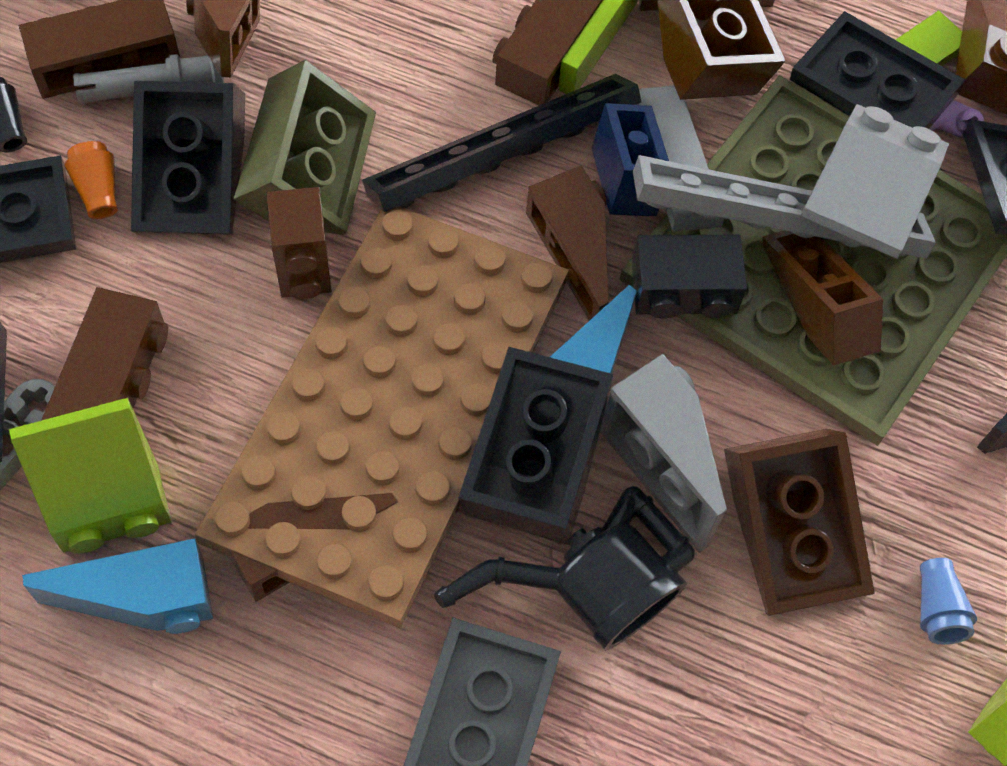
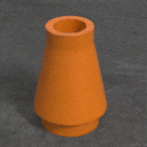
M86 141L72 146L67 151L68 160L65 162V169L86 207L88 217L91 219H103L113 216L118 211L115 199V159L113 153L109 152L107 146L99 141Z

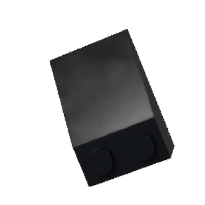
M134 81L132 232L232 234L237 202L234 200V196L240 179L245 137V93L234 83Z
M508 347L458 497L464 514L568 544L567 541L572 535L585 492L613 382V374Z

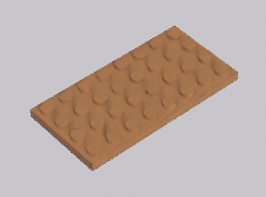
M399 206L386 212L380 210L196 531L197 543L232 558L230 549L278 570V575L276 576L401 629L460 506L458 497L508 347L533 353L565 287L569 270ZM393 493L398 502L376 514L373 502L360 495ZM355 496L348 499L342 508L343 522L349 529H297L293 524L287 522L276 523L269 529H248L250 524L249 513L267 503L294 501L299 508L312 510L319 507L325 498Z

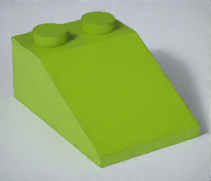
M128 398L9 429L12 444L50 535L63 553L68 551L73 553L91 552L103 546L104 541L125 535L130 538L144 537L156 532L159 526L172 522L158 464Z

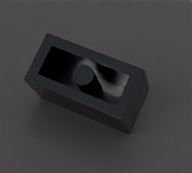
M741 234L637 236L631 261L633 287L637 291L635 297L636 315L651 314L655 318L666 319L675 317L678 314H703L708 318H721L729 314L738 313L747 290Z

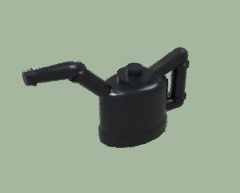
M630 486L622 492L603 528L597 527L588 533L584 528H581L568 539L567 543L571 548L565 554V563L560 568L505 560V557L499 556L498 559H489L478 564L448 586H442L434 594V597L442 608L455 605L457 600L492 582H495L496 585H501L502 582L557 590L565 602L593 633L597 643L604 651H607L640 630L681 594L687 586V582L679 575L678 571L694 559L695 550L689 543L690 539L687 536H683L653 503L654 499L650 495L647 496L637 486ZM633 517H637L667 550L666 554L660 556L637 529L629 525Z

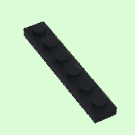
M616 73L363 179L362 182L367 197L383 212L398 206L408 208L414 203L416 198L430 192L450 190L458 184V180L475 173L484 174L498 169L501 166V162L517 155L534 154L540 151L545 143L559 137H573L582 133L585 130V126L600 120L605 103L630 105L641 103L638 84Z

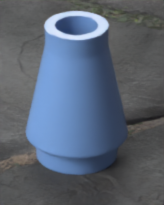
M933 558L923 562L920 565L922 577L921 629L928 633L929 640L935 644L948 645L968 640L974 635L973 625L977 621V616L955 573L952 560L948 558Z

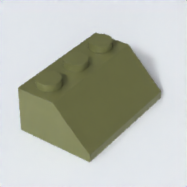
M303 60L268 79L234 200L269 221L267 192L319 187L325 232L339 235L346 233L376 111L307 60Z

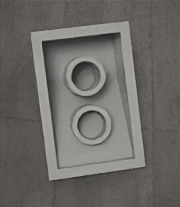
M856 104L804 207L801 217L898 259L939 171L949 143L942 141L930 129L920 126L912 128L893 120V117L881 108L872 106L865 108Z
M661 354L611 388L600 433L700 553L709 546L727 508L694 383L683 368L679 366L674 367L666 356Z

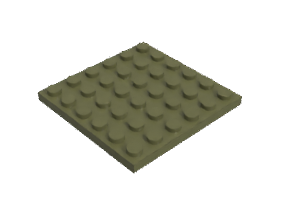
M779 75L708 162L709 170L813 191L850 116ZM940 169L919 212L924 214L936 242L928 258L906 255L899 256L896 259L871 247L862 245L850 247L839 241L823 238L883 298L881 351L833 366L808 338L762 245V236L783 230L771 227L754 228L744 222L724 218L722 227L673 232L668 215L666 214L650 234H741L747 290L738 313L729 314L721 318H708L703 314H678L677 317L877 446L883 440L1007 256V236L995 233L983 195ZM631 257L621 270L619 280L633 287Z

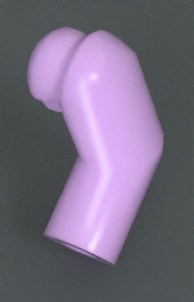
M953 100L929 129H940L957 137L964 138L963 132L970 120L984 122V117L979 110Z

